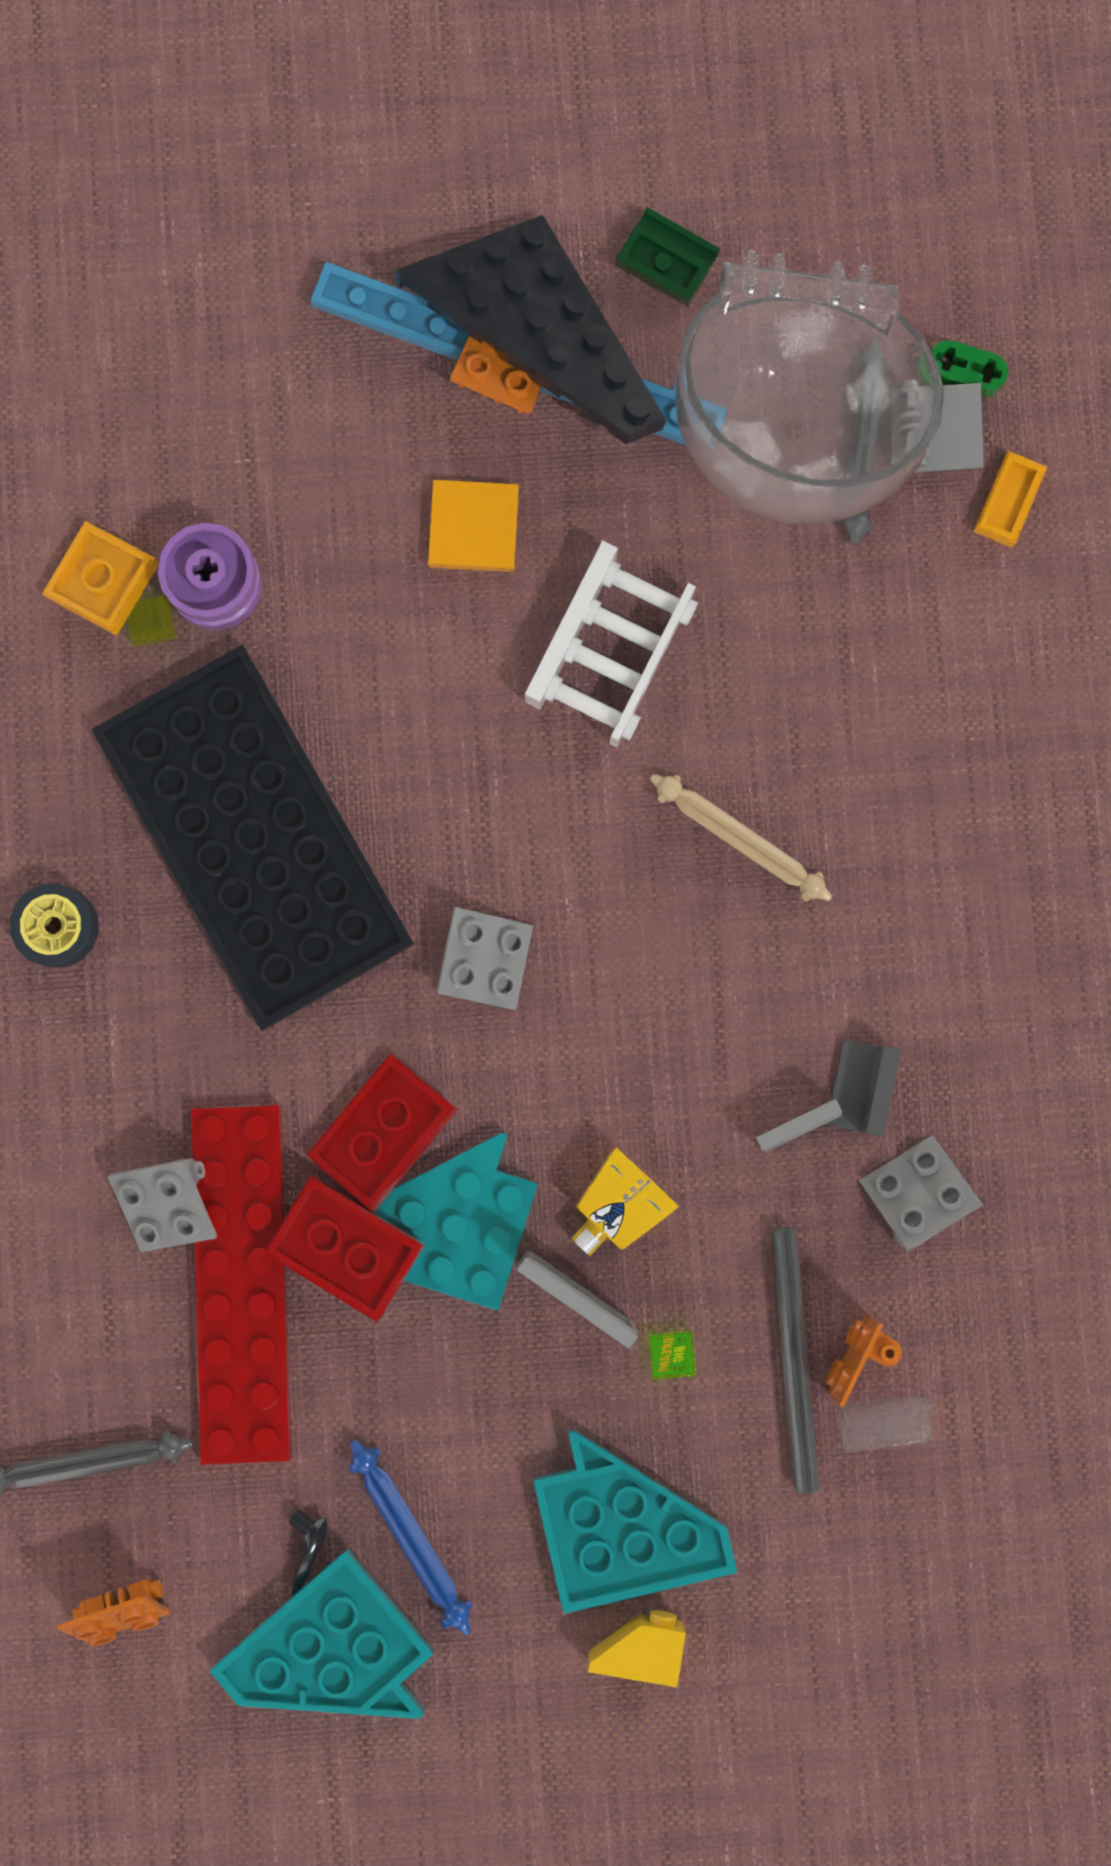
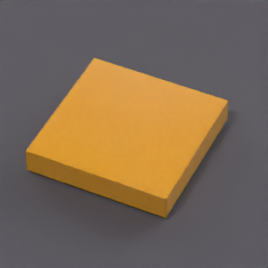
M433 480L429 568L514 572L519 484Z
M85 521L43 590L42 595L48 600L117 636L159 566V561L155 557Z

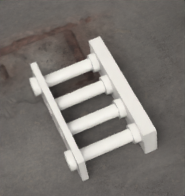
M602 540L525 692V702L541 710L545 700L553 702L556 699L615 728L610 738V745L617 748L622 737L630 741L641 717L634 713L680 623L686 626L689 624L698 602L692 600L696 586L690 583L687 584L681 598H678L621 570V564L615 562L618 548ZM603 585L608 588L614 585L671 613L672 616L662 636L602 608V602L596 599ZM584 623L589 626L595 623L652 651L653 654L643 674L641 675L583 646V641L578 639L577 636ZM573 661H576L634 690L623 713L563 684V678L559 677L558 674L564 662L572 664Z

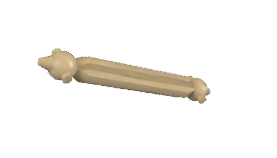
M655 774L652 775L650 780L657 789L658 800L661 803L675 801L681 812L789 885L800 886L803 900L809 901L810 899L819 898L830 901L832 895L826 888L822 873L807 874L799 862L695 791L682 789L680 776L662 777Z

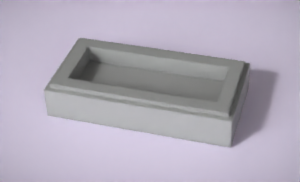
M834 1099L756 1137L762 1151L768 1152L842 1116L841 1113L843 1112L837 1100Z

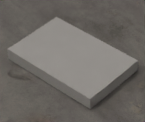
M526 1250L518 1262V1272L625 1347L631 1348L638 1338V1331L633 1321L531 1250Z

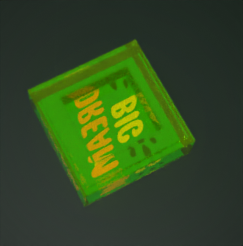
M166 595L138 600L128 616L131 641L135 648L177 640L171 602Z
M692 1330L648 1334L652 1380L696 1376Z

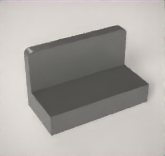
M850 1040L843 1041L830 1100L836 1099L843 1113H841L842 1116L828 1122V1125L876 1136H884L901 1054L900 1049L886 1046L877 1047Z

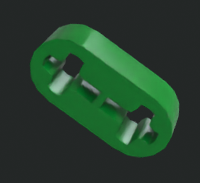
M945 340L939 342L933 347L926 360L927 374L934 382L944 386L981 383V397L995 395L1000 391L1008 378L1009 369L1001 356L956 341ZM944 354L952 356L951 363L953 365L949 371L941 369L942 362L940 360ZM985 366L992 368L991 374L995 377L989 384L982 381L983 374L979 373L983 371Z

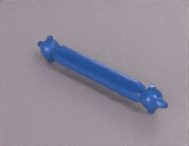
M356 1439L350 1442L352 1456L348 1470L351 1474L358 1472L364 1475V1487L432 1601L444 1609V1619L440 1621L441 1626L444 1629L449 1626L457 1628L465 1636L470 1634L469 1610L473 1608V1605L469 1600L466 1602L457 1600L456 1586L386 1471L376 1466L377 1456L381 1454L380 1450L377 1447L373 1449L364 1447Z

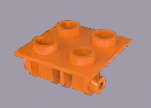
M469 336L450 377V381L458 384L462 389L465 387L482 394L483 398L487 399L489 397L494 399L495 403L499 404L501 402L518 409V412L521 414L523 412L527 414L532 413L541 385L532 380L526 371L516 369L506 362V355L483 340L480 344Z
M867 1313L864 1314L862 1321L856 1319L851 1325L845 1339V1343L849 1345L842 1361L838 1359L834 1361L826 1377L825 1383L830 1385L827 1393L841 1407H844L867 1358L884 1366H893L900 1361L902 1356V1349L899 1343L882 1332L883 1324Z
M150 1578L128 1585V1591L125 1587L118 1588L119 1604L112 1591L106 1592L105 1596L101 1594L80 1601L79 1607L72 1610L73 1620L57 1625V1630L71 1635L77 1640L89 1642L90 1646H97L115 1640L117 1632L131 1627L133 1631H142L155 1627L159 1624L158 1618L172 1614L170 1608L158 1603V1599L164 1597L161 1581L159 1579L152 1581Z

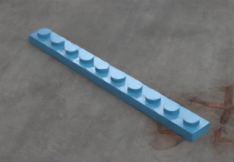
M325 262L310 300L312 307L457 361L469 337L465 332L454 326L448 317L439 315L427 307L428 301L424 298ZM642 379L666 419L663 430L653 434L710 454L726 410ZM541 386L540 392L558 398L557 396H555L554 394H552L547 389ZM561 395L559 398L567 402L573 403L571 400H569L563 395Z

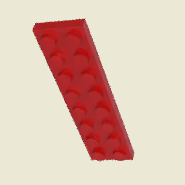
M281 1105L191 1109L192 1158L195 1161L202 1162L205 1168V1175L202 1179H199L196 1187L217 1234L216 1239L195 1242L200 1465L287 1462L291 1460L286 1266L263 1253L284 1220Z

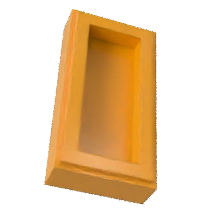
M1007 451L973 532L1013 548L1025 523L1047 466Z

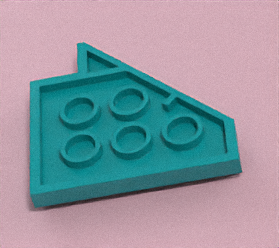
M500 1133L394 1188L378 1209L373 1212L425 1244L403 1281L496 1311L499 1310L538 1186L536 1182L497 1170L508 1134Z
M576 1429L568 1430L576 1468L533 1478L563 1614L738 1573L728 1529L724 1523Z
M347 1547L216 1662L209 1672L238 1706L420 1719L425 1713V1708L405 1686L403 1681L433 1656L434 1649Z

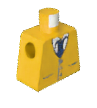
M615 1147L576 1205V1208L588 1220L571 1239L589 1256L607 1238L623 1250L675 1211L678 1205Z

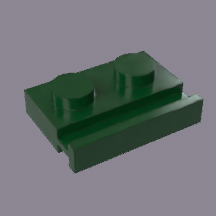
M646 207L639 223L636 224L617 255L615 265L689 307L710 272V268L719 257L720 248Z

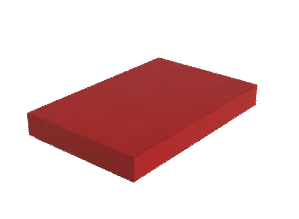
M389 1054L306 1156L366 1208L375 1212L458 1109L392 1054Z
M311 1175L263 1253L378 1323L425 1244Z

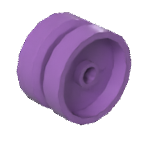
M203 522L185 527L169 539L160 554L158 577L163 593L184 620L200 629L220 631L235 627L252 614L260 600L262 578L259 566L241 537L223 525Z

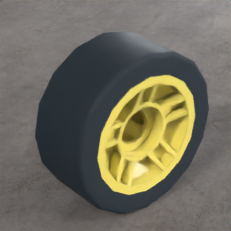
M42 884L28 890L16 902L10 917V935L17 950L29 961L51 968L68 967L83 960L93 949L99 934L98 915L93 904L81 892L60 884ZM53 917H57L62 923L61 930L56 934L46 931V927L50 926L54 921Z

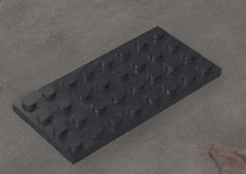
M243 644L91 729L261 1031L271 1028L415 945Z

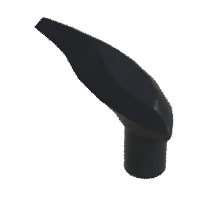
M301 1509L297 1510L289 1521L292 1527L305 1536L300 1547L299 1563L293 1579L291 1596L303 1586L327 1533L326 1517H320L315 1521Z

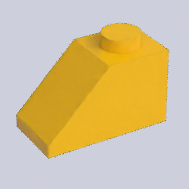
M652 1610L650 1615L638 1614L588 1651V1672L677 1687L686 1636L683 1621L677 1620V1615L662 1610Z

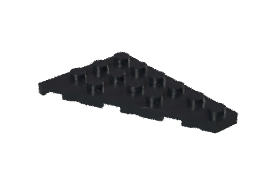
M543 215L396 269L395 281L398 287L401 289L404 286L408 287L428 301L427 307L439 315L448 317L454 326L480 344L484 340L506 355V362L516 369L526 371L532 380L558 398L563 395L584 409V416L594 423L605 426L611 435L624 444H629L663 430L666 423L664 415Z

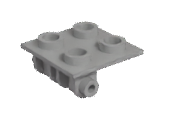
M915 379L907 382L906 389H894L896 474L983 468L981 383L924 387L923 380Z
M454 907L436 993L516 1010L533 925Z
M933 1135L859 1180L893 1230L892 1234L895 1240L907 1252L983 1206Z
M192 1158L181 1159L113 1173L107 1176L141 1252L217 1238L215 1229L196 1187L199 1179H202L205 1175V1168L202 1162L195 1161Z

